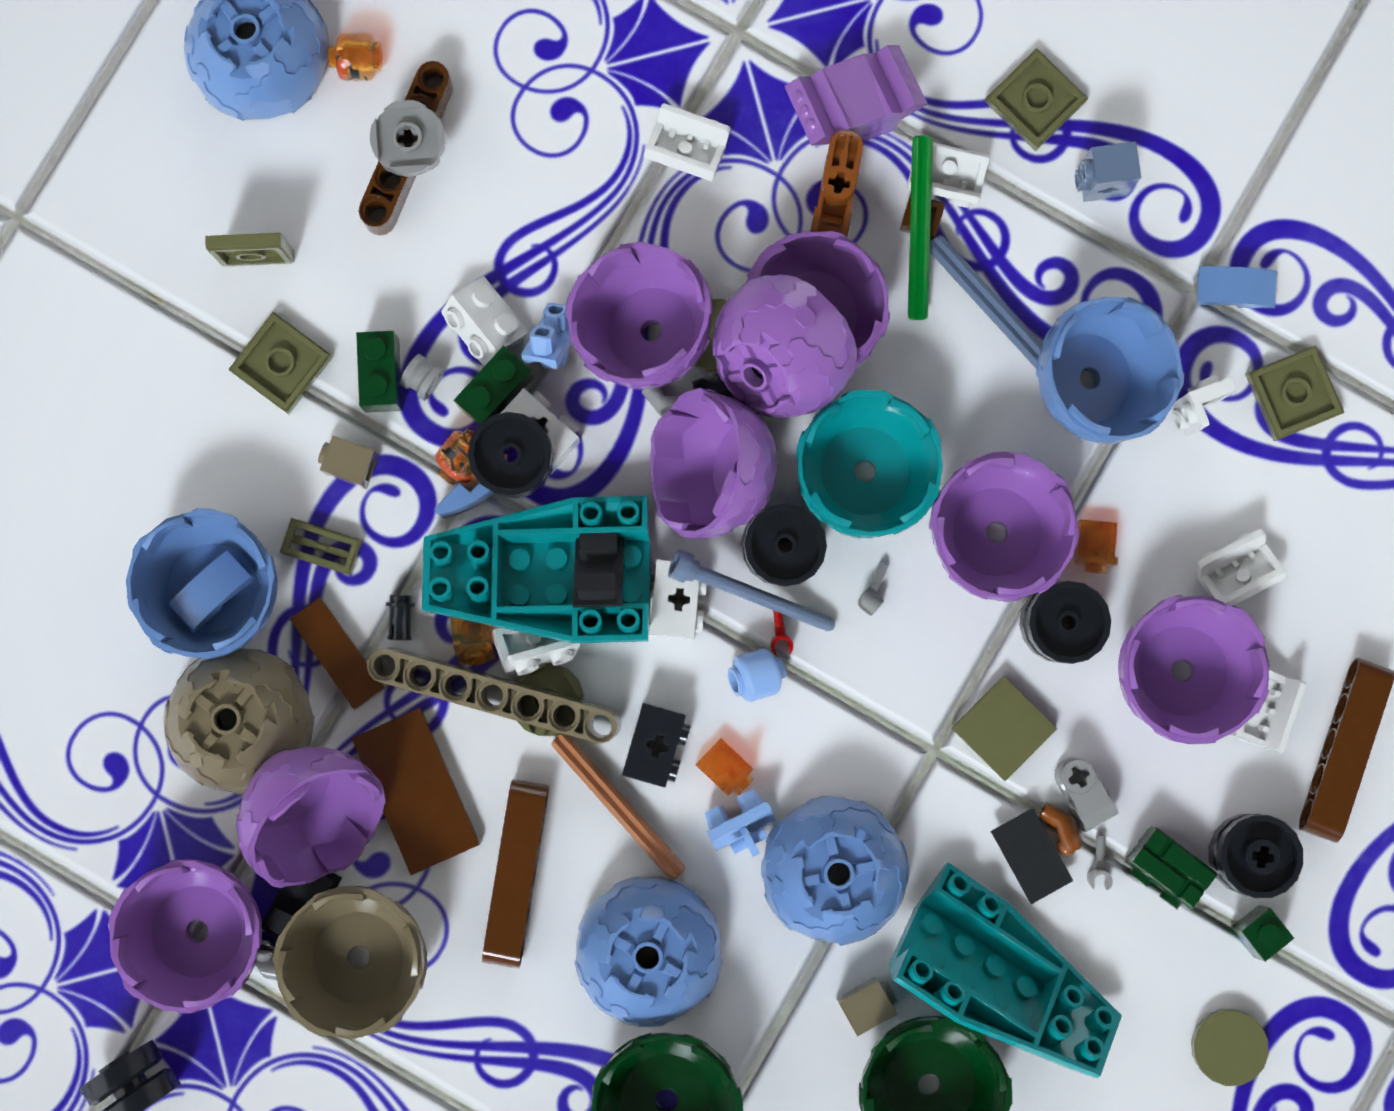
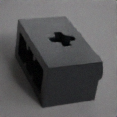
M642 703L622 776L664 788L666 787L667 780L675 782L681 762L674 759L678 744L686 745L691 724L684 723L686 715ZM657 735L664 736L663 743L669 745L667 753L661 752L658 758L651 756L652 749L647 747V743L649 740H656Z

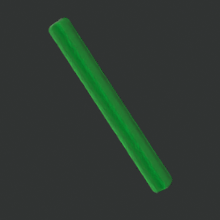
M916 135L912 139L908 318L911 320H925L928 317L933 139L931 136Z

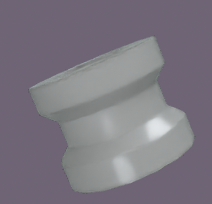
M418 354L406 367L399 384L405 389H414L417 392V396L425 401L439 385L444 375V370L438 366H430L427 364L426 358Z

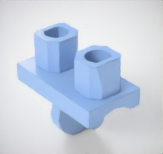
M547 303L543 310V318L537 326L533 327L529 334L530 340L521 353L523 363L541 362V366L545 369H557L566 363L569 356L568 349L572 343L565 311L566 305Z
M750 789L736 798L743 812L742 814L729 819L723 805L717 806L705 813L710 829L707 831V834L716 851L730 845L734 854L746 848H749L753 857L760 854L755 844L768 838L763 827L775 822L776 819L768 802H763L754 789Z

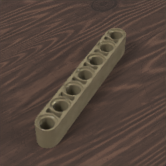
M384 648L377 650L370 655L367 661L369 675L380 683L590 742H608L621 729L619 715L609 707L402 649ZM384 655H389L394 659L395 670L391 675H387L381 670L380 661ZM420 665L428 667L431 672V679L427 685L419 683L416 679V669ZM455 675H460L466 680L467 689L463 695L456 694L451 688V680ZM490 685H496L502 690L503 699L499 705H494L487 699L486 691ZM526 695H532L538 700L539 710L535 715H529L522 708V700ZM561 705H568L574 710L575 720L573 724L565 725L558 719V709ZM597 715H604L611 721L612 726L609 734L601 735L595 731L593 721Z

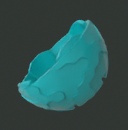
M860 389L841 395V398L822 408L800 435L795 453L797 456V476L800 493L810 511L820 521L843 535L860 539L899 534L921 520L940 493L939 487L943 469L941 439L931 419L925 417L910 403L884 390ZM868 462L874 467L875 477L871 481L862 482L857 479L854 469L858 463Z

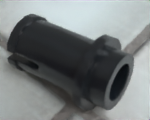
M390 595L389 602H386L385 605L389 606L387 640H412L411 612L412 607H415V603H412V595Z

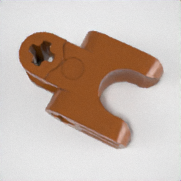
M838 131L830 139L818 203L814 210L810 232L834 231L846 237L848 236L852 215L850 211L864 146L862 138L853 131Z

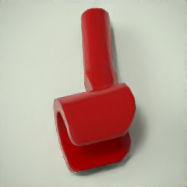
M773 610L775 636L770 641L771 650L776 655L775 644L778 640L784 639L788 641V652L791 654L793 643L790 637L786 635L783 614Z

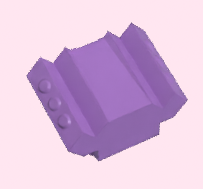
M887 45L876 53L861 54L820 69L811 76L798 77L784 86L811 146L829 144L832 136L842 130H850L857 133L862 138V141L892 132L902 119L928 104L899 45Z

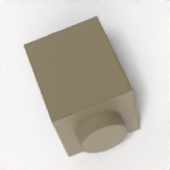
M333 435L330 443L325 442L322 446L318 463L322 464L320 471L324 474L367 490L380 455L372 449Z
M876 977L836 998L857 1037L897 1014L892 1006L898 1002L894 992L887 981L880 984Z

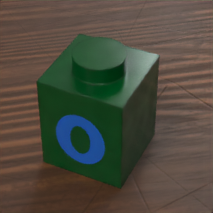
M1262 905L1255 907L1230 927L1253 958L1264 962L1295 939L1274 911Z

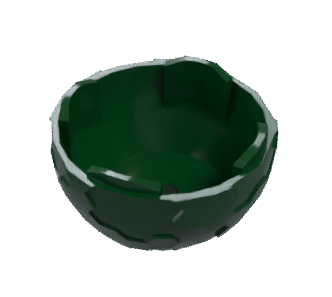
M946 1016L916 1017L906 1020L886 1032L873 1046L871 1055L864 1067L861 1082L859 1083V1106L861 1111H1009L1013 1104L1012 1078H1009L999 1054L982 1033L960 1025ZM925 1074H933L938 1077V1089L932 1094H924L919 1091L918 1082Z
M648 1033L629 1040L619 1047L608 1062L601 1067L591 1090L593 1091L591 1111H743L741 1090L736 1084L729 1064L708 1043L689 1034ZM663 1089L672 1090L678 1098L677 1104L668 1110L660 1108L655 1100L658 1092Z

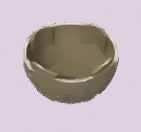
M240 648L225 656L213 659L198 658L191 663L177 680L169 700L166 701L163 723L165 739L170 753L183 772L202 786L206 785L216 790L239 795L244 794L250 779L272 755L286 749L294 750L310 746L315 716H313L307 692L298 678L295 668L277 655H272L259 649ZM225 708L232 709L237 716L236 725L228 731L221 729L217 723L218 714Z
M341 886L315 894L313 898L308 900L293 915L280 936H278L272 959L275 966L278 988L289 1009L288 1013L307 1030L318 1036H332L345 1039L362 1038L379 1032L381 1034L399 1023L415 1001L420 989H422L427 972L426 946L419 925L412 914L398 901L378 893L373 888L363 886ZM361 946L369 952L370 959L365 967H356L351 963L349 954L353 947Z

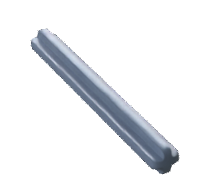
M939 235L930 242V253L1028 361L1037 368V358L1042 344L943 236Z

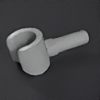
M880 562L872 583H870L868 589L858 600L859 607L870 616L884 602L876 594L889 565Z
M1096 836L1094 867L1087 874V881L1093 889L1095 887L1094 880L1100 874L1105 875L1104 886L1106 890H1109L1113 883L1111 875L1105 869V836Z

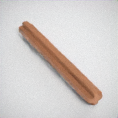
M562 733L559 734L552 741V747L663 873L672 881L677 879L685 871V865L572 737Z

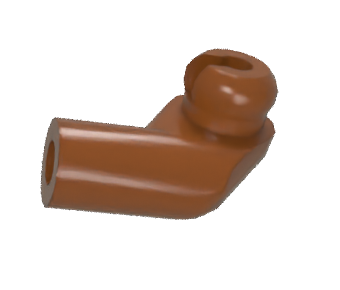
M1046 802L1038 817L1057 828L1060 838L1057 841V850L1064 856H1072L1082 845V837L1077 821L1070 814Z

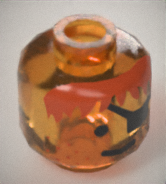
M367 32L340 33L336 39L335 46H329L328 48L329 67L336 68L339 78L344 81L373 80L377 71H382L383 67L381 42H375L373 35Z
M466 429L465 432L453 431L435 454V460L440 466L437 471L438 474L452 485H455L457 482L472 484L476 480L468 459L469 443L474 434L472 430Z

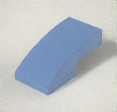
M1199 266L1197 303L1199 305H1236L1238 308H1276L1278 272L1276 270L1246 267Z
M458 483L437 505L434 511L442 518L455 516L478 506L495 493L480 483L469 492Z
M225 551L196 575L168 605L194 633L223 610L222 605L252 582V578L228 551Z

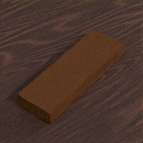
M318 598L290 618L292 624L354 710L386 688L383 683L374 680L369 675L366 659L322 598Z

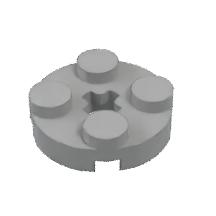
M414 100L397 101L384 108L385 111L379 115L378 119L375 118L370 129L372 151L384 169L399 176L412 177L437 167L446 144L445 131L438 116L428 109L426 105ZM405 130H411L413 136H418V140L413 142L411 147H405L404 143H398V138L404 136Z

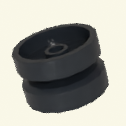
M505 412L493 415L477 427L470 439L468 459L472 473L482 486L499 496L520 498L531 495L546 483L553 470L555 455L551 439L538 422L525 414ZM510 448H515L518 452V457L513 462H508L504 459V455L509 454Z
M791 504L775 505L761 510L745 526L740 543L743 560L750 572L763 582L778 586L801 584L814 576L824 562L827 549L825 530L817 517L805 508ZM787 538L790 540L787 544L788 552H781L778 549L780 539Z
M1064 581L1056 582V584L1040 594L1030 595L1021 609L1019 626L1022 638L1032 653L1045 661L1074 664L1087 661L1102 650L1109 638L1112 620L1108 605L1098 591L1085 583ZM1066 615L1068 618L1065 623L1068 629H1064L1061 624L1062 618Z
M1238 814L1228 818L1214 831L1208 846L1209 864L1211 869L1218 873L1216 878L1227 889L1252 898H1273L1287 892L1298 880L1303 867V847L1297 833L1284 821L1270 815ZM1253 851L1258 852L1256 860H1252Z
M150 1040L133 1052L127 1051L98 1071L99 1075L87 1082L79 1090L89 1105H97L113 1095L116 1101L102 1111H143L180 1086L181 1082L171 1068H164L149 1079L147 1078L145 1072L157 1065L163 1056L154 1041Z

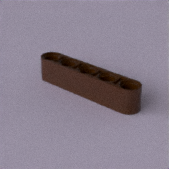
M436 61L422 64L417 70L405 100H414L426 105L440 120L453 90L452 81L446 67ZM438 76L444 79L438 88L431 89L426 87V82L431 77ZM405 130L404 136L398 138V143H413L418 140V136H413L411 130ZM379 161L358 211L368 231L375 235H385L395 227L416 176H400L401 180L398 186L392 189L383 187L384 180L388 176L396 174L385 170ZM384 208L387 211L385 218L380 222H371L369 220V215L374 209Z
M1355 658L1351 663L1299 819V829L1301 831L1335 843L1339 842L1342 838L1394 681V670L1360 658Z
M513 779L511 781L483 947L482 963L520 968L545 820L549 785Z

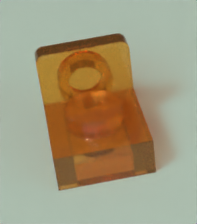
M1080 519L1078 521L1079 539L1075 553V565H1084L1085 572L1107 573V568L1118 565V557H1115L1117 523Z
M450 617L453 648L460 665H481L486 661L496 658L490 625Z
M722 738L695 764L727 796L733 791L739 796L754 780L749 775L754 768Z

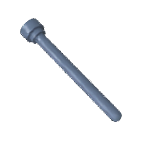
M679 549L670 563L668 577L684 583L686 580L692 582L695 579L824 631H831L835 627V620L832 617L700 566V562L694 559L693 554Z

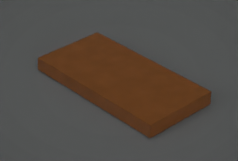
M422 708L413 710L351 738L361 762L375 774L383 785L386 801L383 813L410 875H414L481 844Z

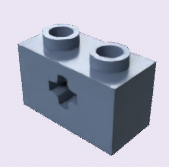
M1136 141L1091 147L1078 166L1079 169L1075 170L1074 175L1076 189L1078 192L1082 191L1084 202L1127 196L1142 178Z

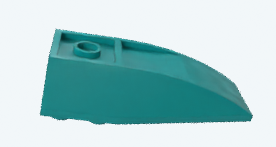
M648 496L569 498L425 536L423 542L422 610L569 643L648 642L651 620V543ZM616 533L617 537H624L622 606L573 608L576 538H579V535Z
M947 862L912 911L888 965L893 981L960 1025L1073 1071L1094 1078L1100 1077L1122 1015L1008 902Z

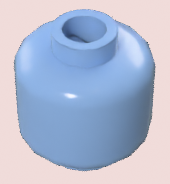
M764 648L736 656L732 662V667L728 669V680L732 691L736 696H742L744 700L749 702L777 694L781 689L782 678L786 676L785 666L781 658L774 657L769 650Z

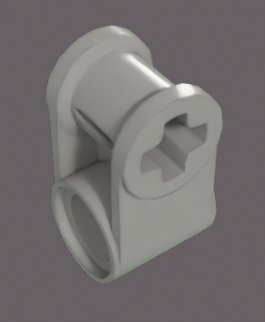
M1066 759L1057 765L1054 776L1056 783L1064 795L1077 824L1085 833L1118 814L1112 797L1102 785L1090 763L1084 760ZM1071 769L1081 770V774L1077 776L1079 783L1069 782L1068 778L1073 775Z

